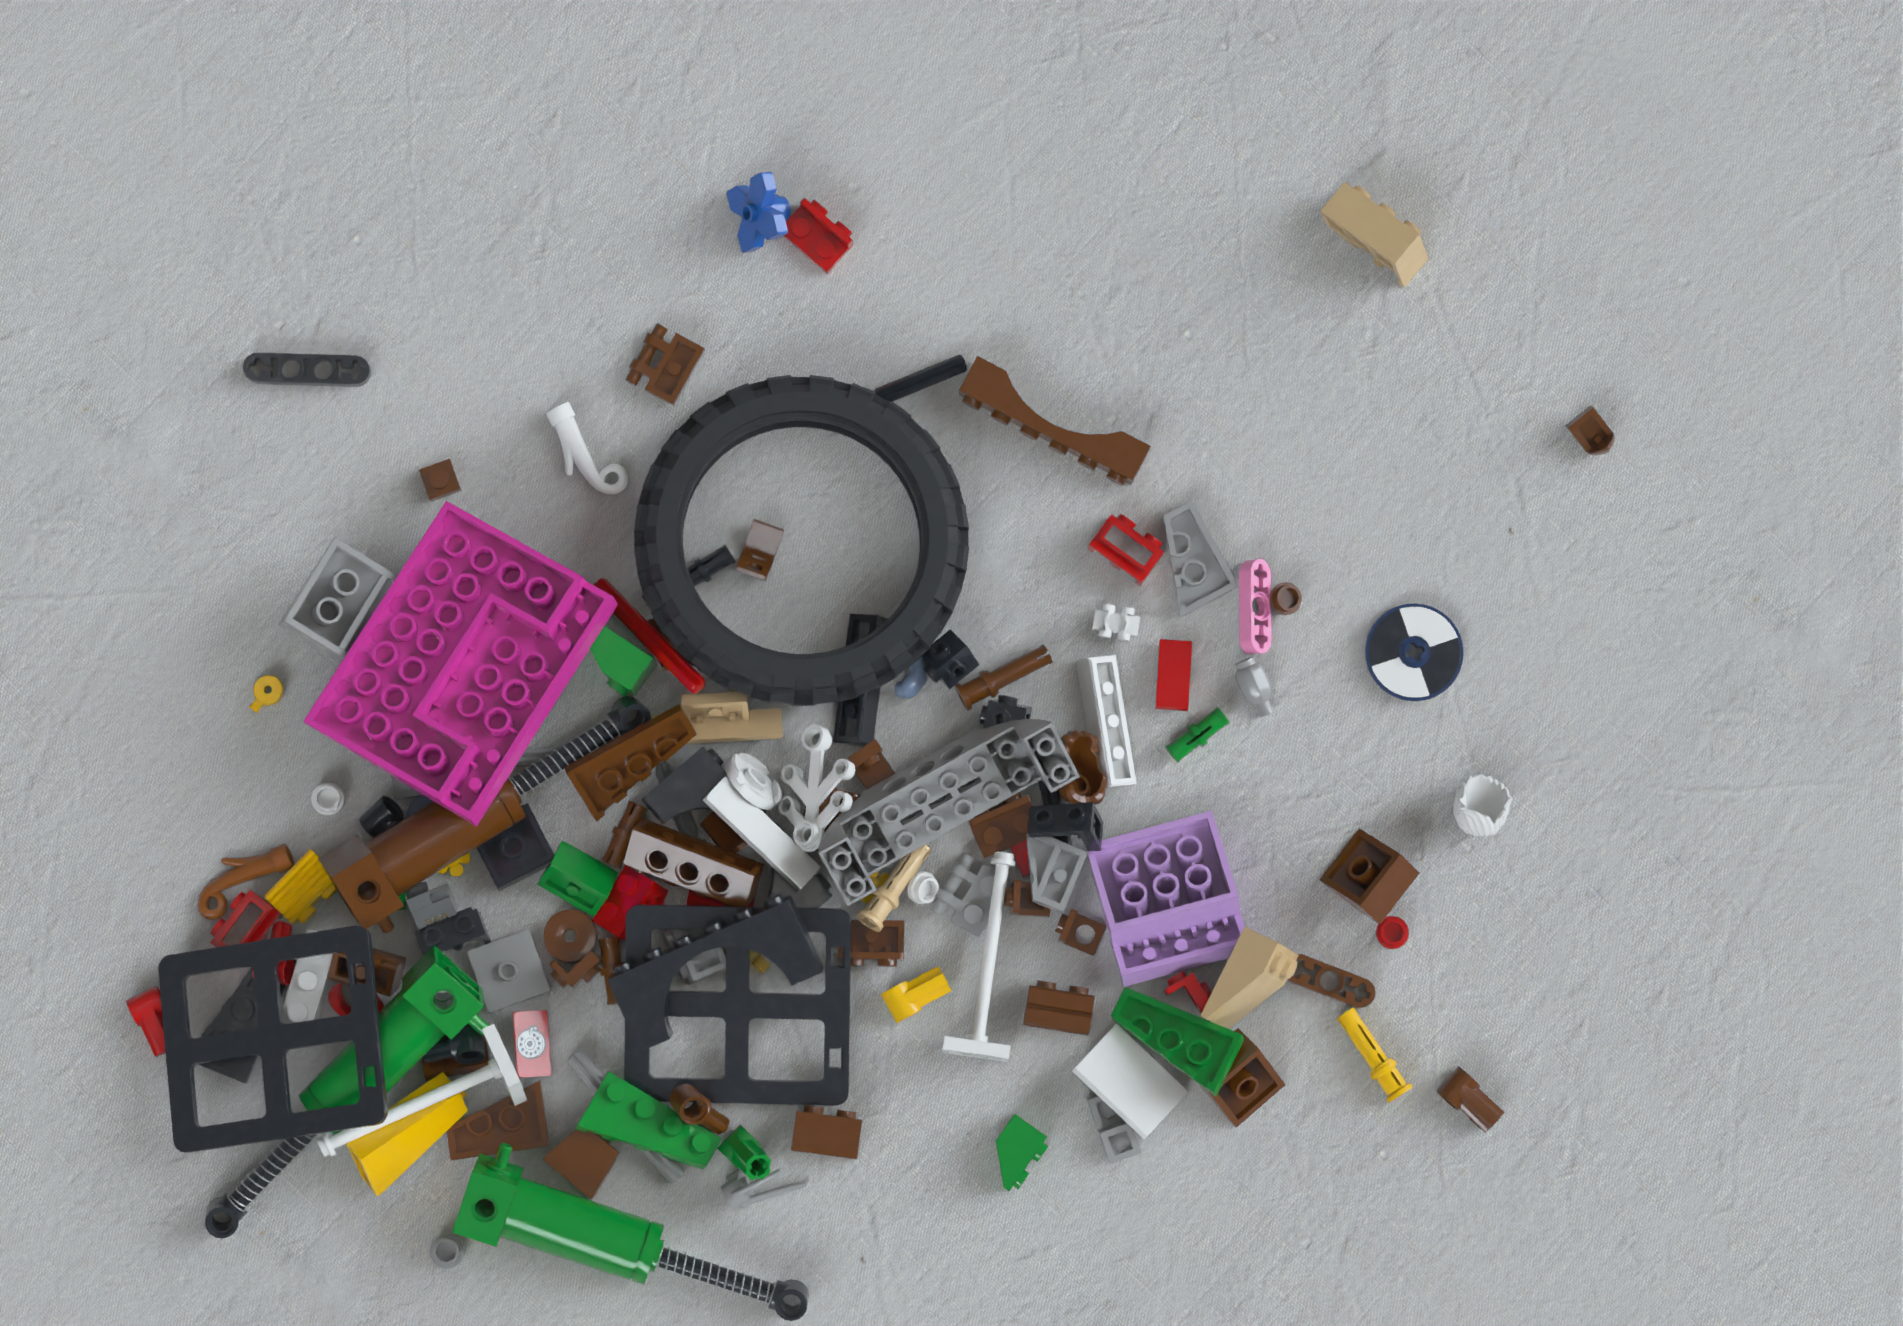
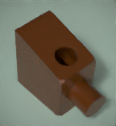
M574 1130L546 1154L543 1160L587 1197L594 1199L620 1152L610 1145L611 1140L601 1138L602 1135L589 1131L585 1133Z

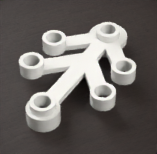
M816 724L808 726L802 735L803 746L811 751L808 785L803 780V771L800 767L788 764L781 771V780L789 784L806 805L805 817L799 812L800 802L797 799L784 796L778 803L779 813L786 816L795 827L793 832L795 843L801 850L806 852H813L819 848L820 841L825 834V827L838 812H847L853 802L850 794L836 791L832 794L830 803L819 814V806L841 780L847 781L854 776L855 765L846 759H838L833 765V770L822 782L824 751L828 750L831 746L832 737L826 728Z

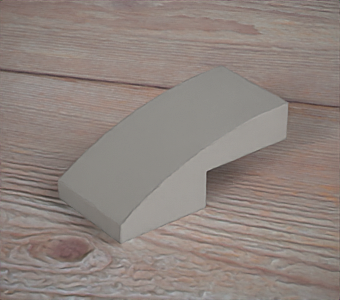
M1097 1094L1086 1097L1110 1164L1141 1153L1133 1128Z

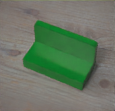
M561 841L552 861L540 876L537 885L594 917L608 898L618 872L565 841Z

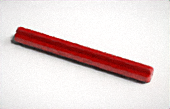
M600 578L593 584L614 597L618 605L613 614L691 693L697 694L705 687V679L607 579Z

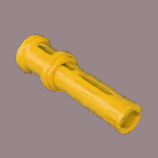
M1354 1007L1337 1018V1021L1340 1022L1355 1047L1371 1068L1370 1077L1372 1080L1378 1081L1387 1095L1386 1100L1388 1103L1413 1088L1411 1083L1405 1082L1397 1070V1062L1392 1058H1387Z

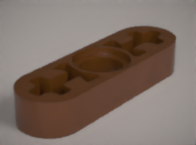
M1298 954L1299 956L1296 961L1302 960L1305 969L1314 971V965L1320 967L1314 976V985L1307 983L1311 977L1305 974L1299 975L1298 978L1293 976L1289 979L1287 978L1293 984L1356 1008L1370 1005L1376 993L1374 985L1369 980L1303 954ZM1331 971L1338 977V986L1332 991L1325 990L1320 985V977L1324 972ZM1345 977L1351 979L1347 984L1348 986L1358 988L1360 984L1365 985L1364 991L1369 993L1368 998H1362L1360 1002L1355 1001V994L1349 991H1345L1344 997L1339 996L1338 993L1344 987Z

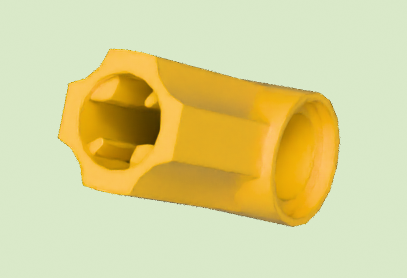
M938 966L919 975V977L910 982L904 981L882 993L881 996L895 1023H899L921 1011V1007L952 990Z

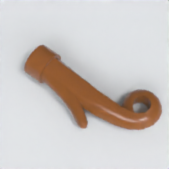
M284 843L270 849V852L256 856L222 858L221 862L224 865L235 868L221 874L203 888L198 898V910L208 920L219 919L227 911V901L221 891L278 871L283 873L290 870L295 865L288 846ZM212 897L218 901V906L214 910L209 909V902Z

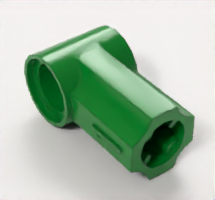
M741 1124L717 1147L737 1169L740 1168L751 1180L764 1179L771 1172L770 1163L772 1160L760 1147L761 1144Z

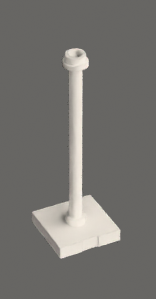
M994 852V858H991V864L996 865L972 1034H968L967 1039L945 1036L942 1050L944 1054L1008 1062L1011 1045L987 1042L988 1037L985 1036L1008 871L1009 867H1015L1016 863L1013 861L1014 854Z
M495 1024L482 1029L494 1058L488 1061L489 1065L389 1109L386 1120L380 1125L343 1130L329 1137L327 1133H322V1136L316 1140L324 1157L336 1155L335 1148L493 1077L496 1080L501 1077L503 1078L515 1106L527 1101L520 1079Z

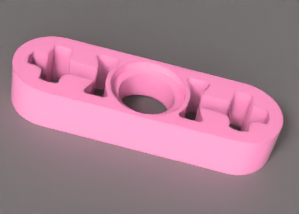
M1262 559L1244 561L1239 568V641L1242 650L1249 655L1266 653L1271 646V604L1269 599L1271 593V571L1267 562ZM1254 599L1258 604V612L1256 615L1253 612L1252 602Z

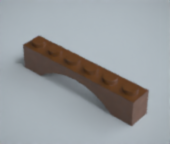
M979 356L976 357L959 389V396L963 397L962 402L965 405L978 411L982 407L992 412L991 418L999 423L1008 426L1009 422L1021 427L1019 432L1033 440H1037L1040 437L1050 442L1048 447L1064 456L1067 452L1077 456L1079 464L1093 471L1096 467L1108 473L1106 477L1109 480L1122 486L1125 482L1132 485L1151 448L1150 445L1123 431L1109 434H1084L1069 431L1050 423L1036 414L1022 400L1013 387L1006 370Z

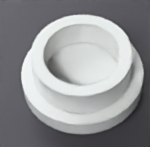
M322 783L314 789L311 801L318 813L330 816L342 809L345 796L342 789L336 784Z
M926 871L918 872L909 882L908 896L911 901L917 904L930 903L936 898L935 895L939 890V884L931 873Z

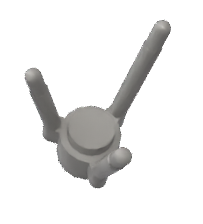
M762 1147L763 1151L766 1153L768 1151V1147ZM738 1168L726 1176L728 1182L720 1187L727 1203L734 1209L740 1205L745 1208L752 1203L804 1188L807 1183L801 1181L753 1195L755 1194L754 1189L782 1175L783 1170L777 1169L769 1173L764 1179L759 1178L750 1183L746 1176L740 1178L744 1172Z

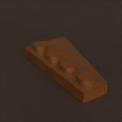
M678 704L564 768L597 822L605 815L604 811L614 802L618 804L623 800L630 788L638 781L643 782L652 774L651 770L661 761L666 762L696 736L697 733L681 705Z

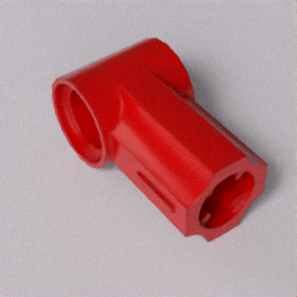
M154 986L127 999L126 1004L135 1023L139 1027L141 1026L155 1057L166 1054L160 989Z

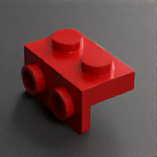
M625 865L615 881L608 898L591 921L625 941L626 914L628 910L636 904L663 905L668 895V890Z

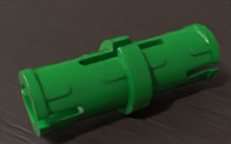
M1216 707L1198 723L1188 725V730L1172 743L1166 745L1165 748L1172 758L1179 763L1182 758L1198 746L1204 747L1208 743L1207 739L1230 723L1223 712Z

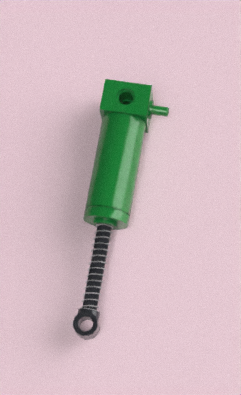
M435 945L402 977V990L379 1012L386 1094L444 1035H447L452 1040L467 1023L480 1035H484L482 1029L490 1026L477 1014L484 1007L482 987ZM353 1041L299 1094L300 1101L307 1111L351 1105L359 1101L357 1063ZM374 1066L365 1068L366 1086L376 1087ZM317 1134L283 1139L284 1141L281 1144L277 1143L278 1147L275 1150H271L272 1153L269 1156H265L266 1159L262 1163L259 1162V1166L256 1169L253 1168V1172L250 1175L247 1174L245 1181L241 1180L242 1184L239 1187H235L236 1190L233 1193H225L223 1196L210 1201L205 1217V1226L209 1234L221 1239L234 1234L238 1228V1222L247 1213L245 1208L250 1207L251 1201H256L257 1195H262L263 1189H268V1184L273 1183L274 1178L279 1177L280 1172L285 1171L288 1164H292L293 1158H298L299 1152H304L305 1146H310V1141L315 1140ZM224 1212L231 1219L222 1223L216 1221L214 1215Z
M507 1143L499 1145L495 1158L479 1154L452 1233L497 1247L500 1238L612 1275L628 1280L632 1279V1281L645 1285L649 1271L654 1272L655 1268L659 1269L661 1267L665 1271L670 1270L674 1274H682V1277L688 1276L691 1280L693 1278L697 1279L699 1283L703 1281L707 1282V1285H715V1288L718 1286L722 1287L724 1291L726 1289L731 1290L732 1294L737 1292L740 1293V1296L746 1295L749 1296V1299L751 1297L755 1298L757 1302L759 1300L764 1301L765 1304L768 1303L769 1309L775 1310L781 1318L788 1321L800 1319L807 1311L809 1292L804 1283L799 1280L790 1279L784 1282L777 1280L773 1284L770 1283V1280L764 1281L761 1277L759 1279L755 1278L753 1274L749 1276L745 1272H737V1269L731 1270L728 1266L722 1267L720 1263L716 1265L712 1261H704L703 1258L697 1259L695 1255L692 1257L688 1256L686 1252L682 1254L679 1253V1250L673 1251L670 1247L664 1248V1240L660 1239L664 1224L655 1221L650 1222L649 1219L521 1178L524 1168L508 1163L512 1147ZM791 1294L797 1296L801 1302L791 1306L786 1304L783 1298Z

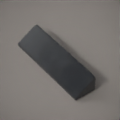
M850 613L846 646L869 635L888 618L879 615ZM880 688L863 693L856 698L838 702L833 735L834 743L864 747L874 740Z

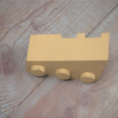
M1344 182L1320 210L1325 224L1356 249L1360 247L1374 257L1373 263L1380 269L1385 265L1394 271L1398 278L1397 283L1405 288L1429 259L1420 237L1421 231L1412 222L1406 220L1403 223L1395 217L1396 213L1386 204L1381 203L1377 205L1370 200L1371 196L1362 187L1356 185L1353 188Z

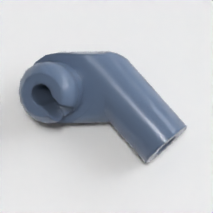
M922 656L913 665L908 667L909 673L903 681L896 683L895 693L899 698H913L925 685L927 677L923 669L925 666Z

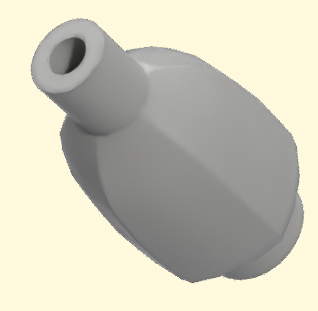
M1249 657L1236 663L1237 671L1235 678L1245 699L1249 703L1257 705L1261 717L1273 713L1269 702L1271 685L1262 664L1255 662L1254 657Z

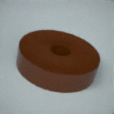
M563 910L548 920L544 929V944L549 953L556 959L567 963L581 961L591 950L593 951L597 941V931L594 923L584 913L577 910ZM566 931H575L576 939L573 942H567L564 939Z

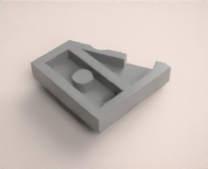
M1027 833L1032 902L1063 914L1088 852L1053 837L1031 838Z

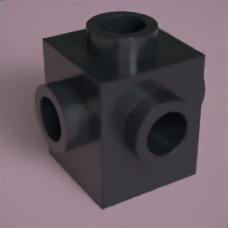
M951 629L937 639L922 655L927 664L923 668L934 683L941 681L949 690L980 665L968 646Z
M999 695L998 700H989L987 706L983 705L979 723L984 725L983 729L1003 723V715L1006 717V722L1030 719L1032 707L1017 704L1018 698Z

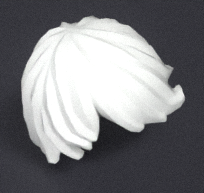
M1475 774L1472 777L1470 775L1466 781L1461 782L1460 788L1456 789L1453 802L1455 820L1459 828L1468 835H1473L1474 837L1495 835L1506 821L1513 798L1509 795L1507 787H1504V784L1499 783L1498 780L1492 779L1491 776L1485 777L1482 774Z

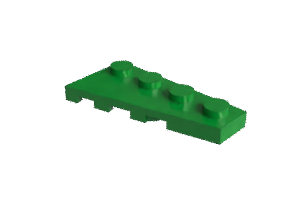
M1127 987L1124 988L1111 1014L1113 1021L1215 1097L1244 1042L1243 1035Z
M609 1071L575 1127V1130L585 1133L589 1131L602 1135L601 1138L614 1142L618 1140L634 1145L633 1148L642 1151H653L662 1154L665 1158L703 1170L707 1167L722 1140L700 1125L685 1123L676 1111Z

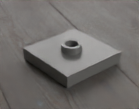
M530 929L467 951L478 985L482 987L483 999L489 1014L552 991Z

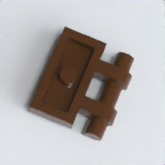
M657 323L652 333H647L643 343L645 345L638 358H633L629 368L631 370L625 380L637 386L642 376L649 378L650 380L645 387V391L674 406L702 357L705 348L678 333H675L670 344L662 339L668 329ZM657 350L664 353L656 369L648 364Z

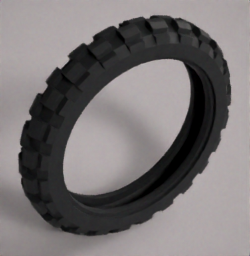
M791 375L769 377L767 380L753 384L746 383L726 391V394L712 402L708 401L691 414L690 418L678 430L676 429L662 446L653 465H651L642 486L634 526V554L642 593L654 620L662 633L673 644L675 650L692 666L706 674L712 681L728 690L732 689L747 695L748 698L767 703L791 704V706H815L816 704L838 703L853 699L863 693L880 688L897 678L899 674L913 665L930 648L951 617L962 590L969 554V525L966 505L963 502L960 485L951 464H948L940 450V446L928 431L922 429L911 418L912 415L893 401L889 402L876 395L875 391L855 383L851 385L836 381L832 377L810 375V377H791ZM792 427L816 428L839 433L859 442L877 454L893 470L906 489L915 511L919 530L920 551L916 574L909 591L895 612L880 627L857 642L839 649L814 654H793L767 649L747 641L723 625L711 613L696 591L687 569L683 549V528L687 509L697 486L708 470L724 454L745 440L765 432Z

